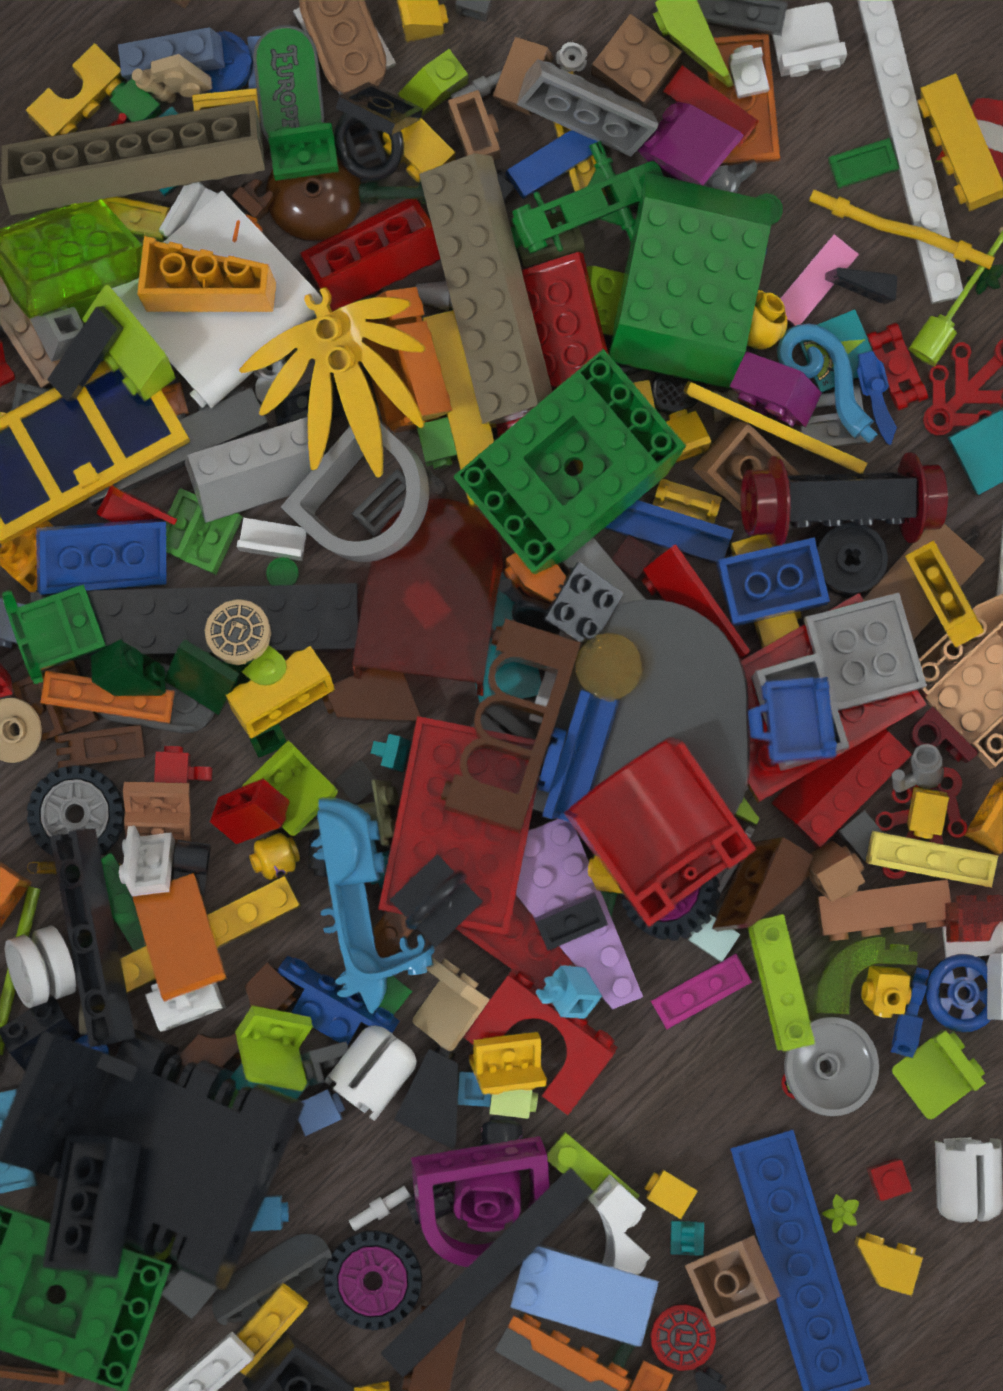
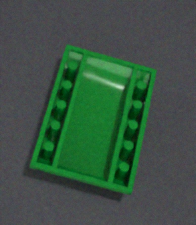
M645 173L608 352L615 363L732 389L730 387L731 382L746 352L771 229V201Z

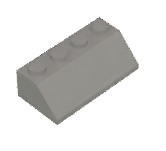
M537 59L526 72L516 104L588 138L602 141V144L630 157L658 127L653 111L642 107L638 102L629 101L614 94L607 88L596 86L585 81L581 76L572 75L557 68L554 64Z
M308 417L187 455L184 463L205 523L289 497L312 471L308 450Z

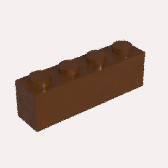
M430 1299L429 1305L434 1301L433 1299ZM422 1305V1306H421L420 1314H421L428 1306H423V1305ZM466 1317L414 1367L413 1371H410L405 1376L402 1390L449 1391Z

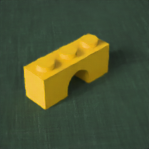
M95 43L72 65L75 73L83 80L82 90L77 96L71 99H63L48 88L26 109L29 117L49 137L76 132V125L84 117L87 119L92 117L99 110V103L107 95L111 97L112 91L125 79L122 77L121 69Z

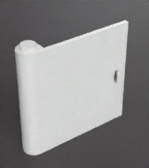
M223 191L219 192L163 243L169 244L174 242L182 244L184 248L197 251L204 249L212 251L214 255L228 257L230 255L268 264L276 280L273 312H146L137 295L141 262L111 287L166 353L169 362L194 389L189 393L201 408L208 405L211 409L254 372L241 373L239 369L256 351L284 331L313 320L316 317L314 310L309 309L305 304V295L311 294L314 302L320 304L323 300L314 287ZM240 220L237 241L234 243L232 239L236 222Z

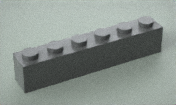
M244 386L232 390L227 395V399L220 401L212 409L208 405H205L203 408L198 406V412L190 416H186L185 413L177 415L179 422L190 439V443L118 481L113 486L125 492L132 491L184 467L188 454L249 436L269 428L265 415L259 414L261 407L252 387L245 390ZM167 426L159 430L156 427H152L139 433L140 439L129 444L124 440L118 442V445L124 456L128 458L171 433ZM108 453L100 457L97 454H93L80 461L81 466L90 462L97 474L114 465ZM110 486L88 498L94 508L102 504Z

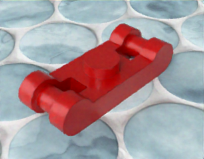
M895 322L886 326L887 330L879 333L873 331L866 334L875 356L884 364L889 384V394L896 409L900 411L907 408L908 404L913 401L922 402L929 397L905 345L901 330ZM892 342L895 350L885 354L882 345ZM909 381L911 389L902 392L899 384Z

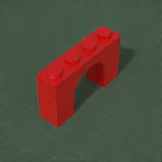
M512 969L463 1038L474 1045V1040L504 1036L514 1024L531 1018L542 1019L554 1025L565 1040L567 1056L565 1064L547 1086L542 1097L566 1115H569L615 1054L618 1047L613 1044L615 1041L608 1033L603 1030L596 1031L587 1025L588 1020L586 1018L561 1017L553 1003L544 1004L540 1001L536 994L539 988L534 985L535 980L523 971L516 972Z

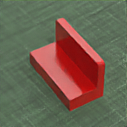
M113 485L110 486L97 511L99 516L111 522L163 519L175 525L178 520L166 511Z

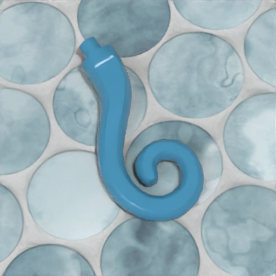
M799 324L789 328L778 343L777 358L779 363L802 371L810 379L821 372L824 365L822 353L818 348L810 347L807 351L810 360L809 364L800 366L794 362L792 351L801 341L809 340L822 346L831 357L833 363L835 407L843 426L855 439L862 436L868 443H871L878 434L870 427L873 420L855 400L851 364L846 349L840 340L827 329L814 324Z

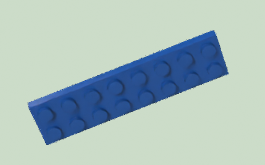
M788 1130L730 1148L760 1250L781 1295L775 1300L802 1390L850 1391L870 1385L794 1130Z

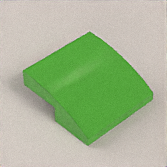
M179 488L168 512L178 520L175 525L166 521V553L216 575L243 517L236 513L205 523L196 494Z

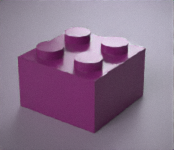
M747 351L730 385L739 395L737 399L749 405V409L764 416L767 414L775 416L777 422L793 428L794 424L806 428L822 394L802 371Z

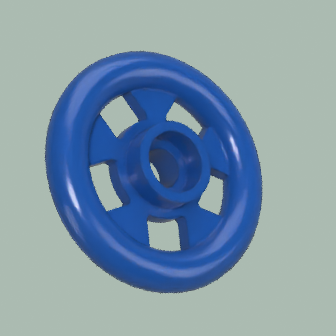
M957 954L944 959L933 969L927 982L926 999L932 1015L941 1025L956 1032H972L984 1027L992 1020L987 1019V988L980 991L977 983L974 981L976 977L982 975L987 984L986 961L969 954ZM965 967L966 977L954 979L953 969ZM941 983L949 984L947 989L948 998L939 997ZM961 987H964L967 991L964 999L958 996V991ZM980 999L985 1004V1007L976 1015L971 1008ZM951 1005L962 1009L959 1019L948 1014Z

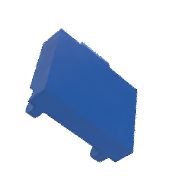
M828 677L768 681L761 687L762 700H764L765 704L748 711L750 736L754 739L769 741L768 753L771 764L830 759L837 756ZM765 712L768 733H763L761 713Z

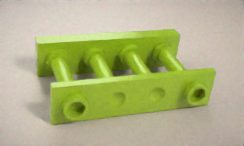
M784 914L759 920L753 926L747 927L776 1049L777 1051L782 1050L784 1052L813 1045L815 1040Z

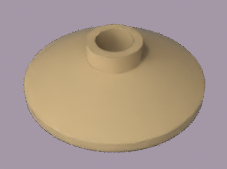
M18 698L1 699L0 760L8 763L24 761L31 757L39 747L42 737L40 718L35 709L24 700ZM16 724H18L20 729L19 735L14 730Z

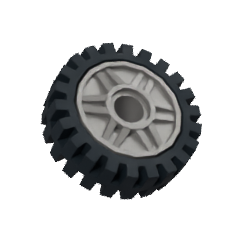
M84 766L59 768L47 774L44 779H41L30 795V802L27 806V823L29 824L31 835L36 843L52 857L53 851L50 836L69 834L68 832L74 830L95 828L100 855H103L116 844L123 831L125 817L123 798L115 784L106 775L95 769ZM75 805H80L84 809V818L78 823H72L68 818L69 810Z

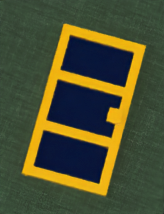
M102 361L75 401L67 402L55 388H52L1 416L0 544H6L190 443L188 435L162 390L146 401L138 393L133 396L123 384L122 380L125 377L119 369L113 372L106 362Z

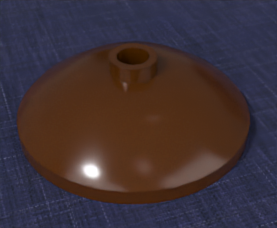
M338 156L339 172L275 181L272 169L267 181L266 193L270 190L275 194V197L268 209L276 224L289 235L305 241L326 240L346 230L356 218L362 201L360 178L351 174L343 166ZM310 184H317L319 190L316 193H309L307 187Z

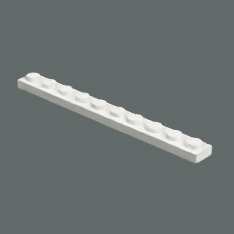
M857 0L894 153L899 165V173L912 225L923 227L951 239L892 0ZM916 239L931 304L957 299L963 291L956 259L953 258L954 254Z

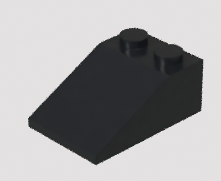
M286 1331L243 1380L248 1391H354V1387H356L313 1350Z

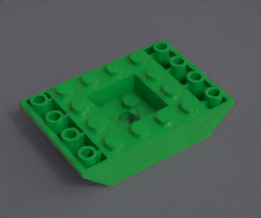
M602 349L453 477L535 575L567 560L669 473L686 445L609 354ZM574 460L582 461L583 470L579 475L570 476L567 474V466L570 462Z
M0 1205V1350L119 1391H128L172 1264L123 1246L118 1278L89 1276L42 1268L51 1221L15 1208ZM52 1285L64 1287L66 1290L64 1302L55 1304L49 1300L47 1293Z

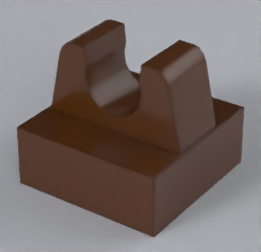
M254 179L244 187L240 186L232 196L255 218L262 220L269 212L268 207L273 201L275 194L269 190L263 197H259L257 195V188L262 182Z

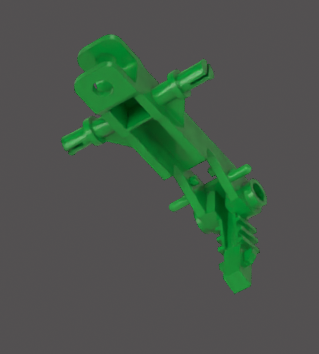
M602 141L591 144L588 147L596 161L594 165L596 170L586 188L544 204L540 193L535 192L534 198L538 207L532 209L530 204H527L512 211L514 218L511 220L514 227H511L515 247L523 246L524 249H528L529 253L532 254L548 246L546 241L553 239L557 250L561 252L563 251V246L559 239L560 234L599 219L619 225L622 230H626L631 241L636 219L630 207L640 202L646 172L663 176L660 166L656 162L650 161L615 175L611 166L613 160L611 157H607ZM602 190H605L606 195L611 204L610 206L608 205ZM560 206L567 223L562 225L560 221L556 223V228L551 229L545 213L550 211L551 215L557 213L555 208Z

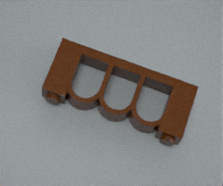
M505 619L503 627H496L491 642L492 645L497 646L495 655L498 656L489 668L488 685L492 696L484 699L475 711L474 729L478 739L465 747L460 759L461 776L455 774L452 782L446 780L440 799L446 801L445 810L520 834L581 642ZM517 662L557 674L547 706L529 702L501 691L495 680V675L499 668L504 664ZM502 705L542 717L533 750L487 735L481 724V718L485 711L490 707ZM486 748L529 761L519 793L515 794L473 779L467 769V761L475 751Z

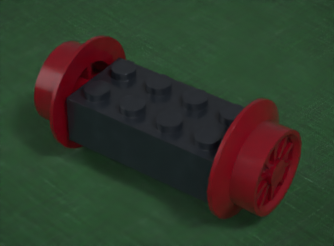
M907 452L903 455L897 472L787 475L782 459L779 456H772L769 458L765 469L747 470L744 473L740 493L741 517L744 529L749 536L766 535L773 547L782 546L785 543L789 523L793 527L811 526V521L823 522L825 526L843 525V520L854 521L856 525L874 524V519L886 520L888 524H899L904 539L908 543H916L920 539L923 530L941 529L944 525L948 508L947 483L940 465H922L919 457L914 452Z

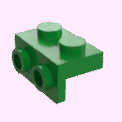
M312 122L303 127L292 128L284 126L277 128L275 131L268 132L275 181L339 172L331 123Z

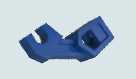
M917 967L910 984V1003L906 1005L905 1014L898 1015L890 1051L892 1053L913 1058L916 1052L923 1018L917 1015L927 986L925 984L930 970Z

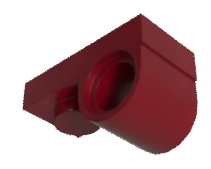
M933 706L910 729L909 740L914 748L926 744L918 738L920 727L926 726L932 729L934 733V740L930 745L937 747L943 741L947 745L944 750L957 763L962 760L966 764L978 754Z

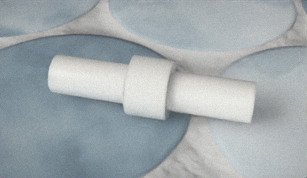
M402 1186L383 1199L381 1197L369 1203V1208L348 1221L354 1231H357L376 1218L381 1220L389 1215L390 1209L402 1203L411 1195L406 1187Z

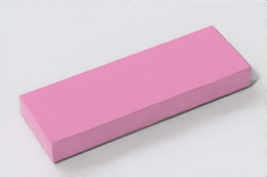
M835 234L780 298L785 306L787 322L793 327L802 324L835 285L825 280V273L836 268L848 269L859 255Z

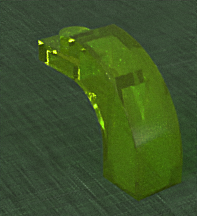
M885 937L867 938L849 944L837 952L822 970L815 989L814 1012L849 1014L851 987L853 981L862 970L874 964L917 965L918 952L909 951V945L890 944V950H885Z

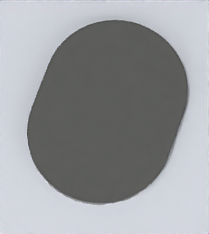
M638 600L617 605L592 649L587 648L583 644L580 645L554 728L567 730V737L581 690H590L618 699L620 702L593 788L637 756L668 737H673L685 744L734 816L743 801L747 789L750 765L748 688L745 671L739 655L717 625L689 607L662 600Z

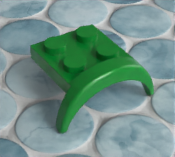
M84 584L18 607L11 590L2 593L13 633L27 671L34 684L44 681L41 670L106 647Z

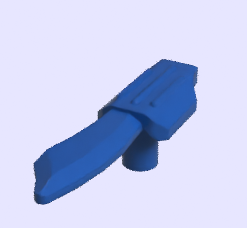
M874 351L858 354L856 370L861 391L865 396L870 395L872 412L877 427L886 444L891 445L897 426L890 416L882 392H885L889 387L884 364L875 356Z

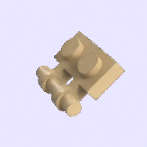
M180 54L152 61L150 69H135L132 72V79L140 89L145 92L150 91L153 98L168 104L174 102L176 98L175 93L177 92L184 97H192V95L212 89L211 77Z

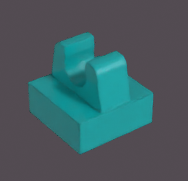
M388 734L386 743L373 741L370 754L382 757L381 766L404 772L411 741L401 736Z
M671 1221L670 1254L703 1255L704 1222Z

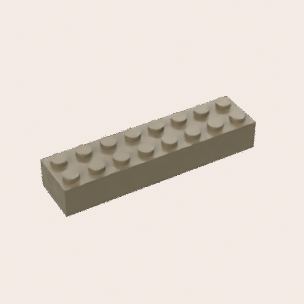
M255 100L2 145L1 185L10 214H28L37 210L61 208L71 204L94 202L99 199L116 196L124 197L133 193L157 191L161 188L178 185L186 186L195 182L220 180L224 177L265 170L263 135Z
M473 153L420 173L419 176L482 424H502L525 416L553 391L493 157Z

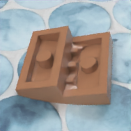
M124 782V827L126 838L128 826H135L140 836L172 833L175 843L178 840L191 842L190 783Z

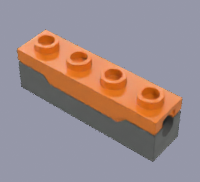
M526 1313L523 1317L513 1316L509 1327H507L495 1349L497 1353L564 1391H627L633 1381L626 1377L628 1373L626 1369L613 1362L606 1366L597 1360L599 1354L585 1346H582L580 1350L568 1344L570 1341L568 1336L554 1329L551 1334L540 1328L541 1321Z

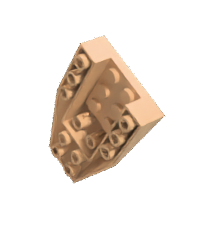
M1003 594L978 604L973 608L984 630L982 634L955 648L946 633L919 658L927 685L925 688L918 690L920 695L978 752L977 756L989 769L995 768L1003 761Z

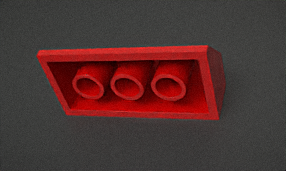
M415 196L300 253L319 292L322 288H327L330 291L331 303L329 306L332 312L367 295L375 294L381 288L395 281L403 280L409 274L425 266L433 265L440 259L432 223Z
M676 544L642 570L645 577L641 579V582L651 596L657 593L662 601L677 603L697 611L721 629L739 655L740 660L748 657L751 651Z
M885 729L788 785L771 804L818 849L892 776L893 771L899 769L912 754Z

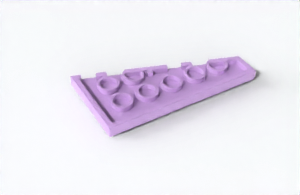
M557 819L528 831L516 896L532 916L536 918L593 892L595 893L608 925L559 947L576 967L586 968L600 991L603 1000L611 1009H615L640 999L643 995L601 891L596 889L591 877L588 875L589 861L576 829L570 822Z

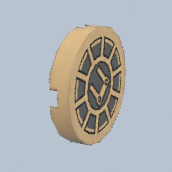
M237 599L225 602L217 607L207 619L205 628L206 642L215 657L223 662L235 665L245 664L246 661H250L253 658L255 660L260 657L268 647L271 637L269 620L263 610L251 601Z

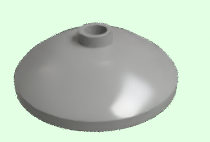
M825 1017L811 1021L815 1044L786 1052L784 1069L788 1087L802 1106L816 1114L841 1116L851 1113L868 1100L876 1086L879 1074V1059L876 1048L869 1035L860 1026L847 1019ZM823 1060L827 1063V1070L824 1073L820 1070V1063Z

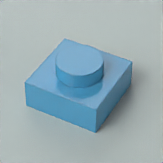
M460 1072L457 1105L490 1107L491 1094H483L474 1073Z

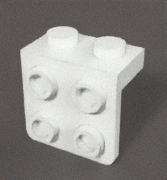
M828 2L788 9L786 11L782 36L772 35L781 76L790 75L791 77H798L808 74L811 70L821 68L823 71L833 70L844 64L847 56L845 42L840 43L832 5Z

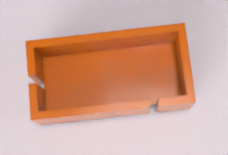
M417 287L385 291L376 296L375 298L394 297L410 301L411 305L396 315L381 319H367V322L384 324L399 329L417 339L426 349L424 352L402 351L383 346L365 337L363 342L376 351L402 379L414 398L424 423L433 421V419L451 412L450 396L445 387L441 365L437 359L432 342V334L428 328L427 321H422L421 318L425 314ZM370 375L383 422L394 433L417 429L416 425L396 407Z

